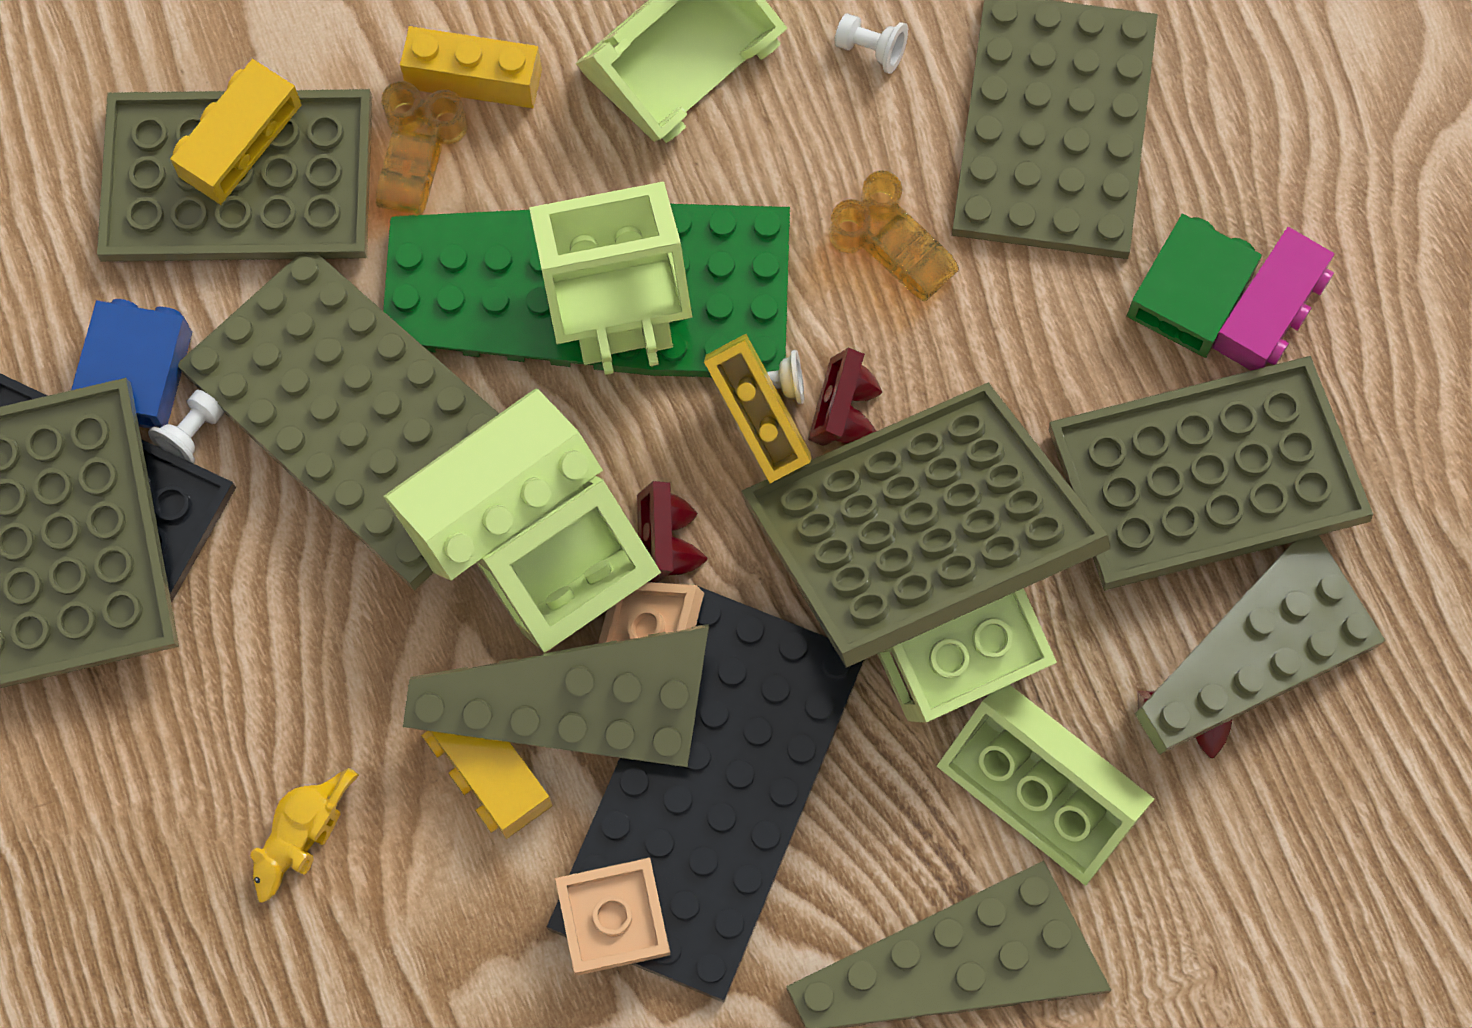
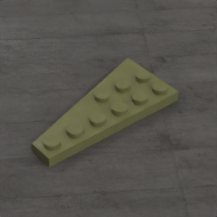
M1319 535L1295 541L1150 696L1135 715L1159 755L1377 648L1386 640Z
M706 624L681 631L655 633L647 637L618 642L616 640L543 653L540 656L499 661V663L478 667H464L410 677L403 727L688 767L709 626Z

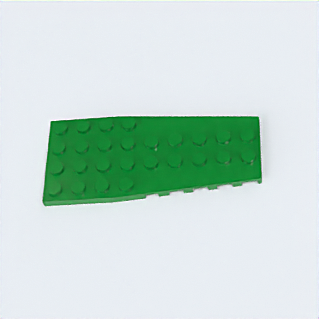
M670 204L681 242L692 318L669 322L673 348L656 352L659 365L649 366L646 349L640 348L611 354L613 371L648 376L712 377L704 363L705 356L744 334H747L766 371L779 370L780 362L786 358L790 207ZM530 210L391 217L383 311L425 349L436 353V349L462 351L464 356L480 357V354L507 356L508 361L525 362V358L550 361L551 365L571 367V363L584 365L579 340L556 344ZM602 362L587 364L593 365L594 370L604 371Z

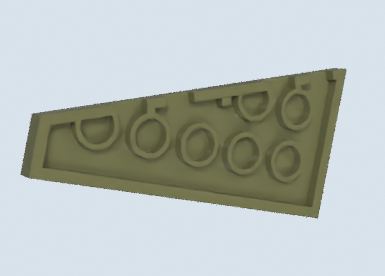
M1044 861L786 986V990L805 1028H847L862 1026L868 1023L891 1020L900 1021L915 1019L921 1016L953 1014L1014 1006L1020 1003L1043 1000L1051 1001L1073 996L1097 995L1111 992L1106 978Z

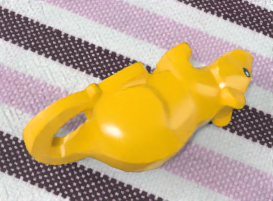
M347 768L320 785L295 788L279 801L273 818L272 833L268 837L263 849L254 848L250 853V857L254 862L253 880L259 902L263 903L276 894L284 873L290 867L303 875H306L314 858L307 851L314 842L324 845L333 831L341 814L336 809L337 803L345 790L359 776L353 769Z

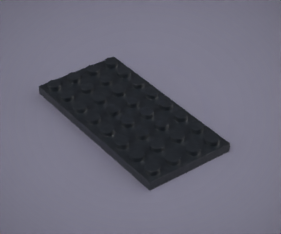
M699 587L704 592L696 626L708 624L709 629L688 767L619 758L569 875L650 858L670 955L632 963L631 965L725 1003L865 660L846 668L828 637ZM558 899L547 929L567 938L560 900Z

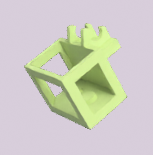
M664 181L529 207L556 344L579 340L584 365L602 362L605 375L614 373L611 354L640 348L646 349L649 366L659 365L656 352L673 348L669 322L692 318L681 242Z
M597 476L593 477L476 562L521 633L544 653L661 573L606 483Z
M1024 588L878 653L907 721L926 723L1057 663ZM890 652H892L913 700H911Z

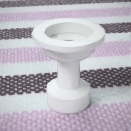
M846 13L838 25L835 35V46L849 51L857 44L875 50L878 63L883 65L885 73L890 74L896 69L904 53L908 38V26L906 23L900 22L896 27H887L880 34L862 28L860 17Z
M792 350L791 356L780 362L779 370L767 373L776 389L781 388L787 398L795 399L798 404H803L804 388L798 351Z
M195 390L189 397L187 404L191 410L177 427L166 424L161 428L152 427L148 431L150 439L157 447L193 464L195 463V458L193 457L195 444L191 438L205 421L215 424L224 414L218 402L202 390Z

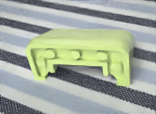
M648 0L581 57L576 65L654 142L663 139L667 143L686 128L682 120L687 116L686 112L745 60L755 55L762 60L771 54L781 44L777 37L788 28L766 0Z

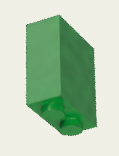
M1182 213L1133 297L1126 317L1207 358L1219 331L1234 310L1255 273L1262 254L1255 251L1254 247L1247 241L1240 238L1231 239L1216 231L1208 221L1199 217L1191 218Z

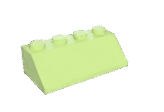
M535 388L384 495V498L433 573L453 580L602 472L603 469L579 431L539 389Z
M1010 684L990 693L981 702L937 765L940 770L1085 886L1154 801L1151 795Z

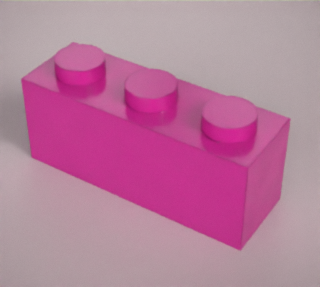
M1287 227L1219 331L1212 348L1250 371L1264 368L1267 362L1276 365L1289 345L1287 341L1283 340V337L1290 327L1298 331L1312 309L1305 304L1310 295L1314 292L1320 296L1334 275V272L1327 268L1335 253L1292 228Z

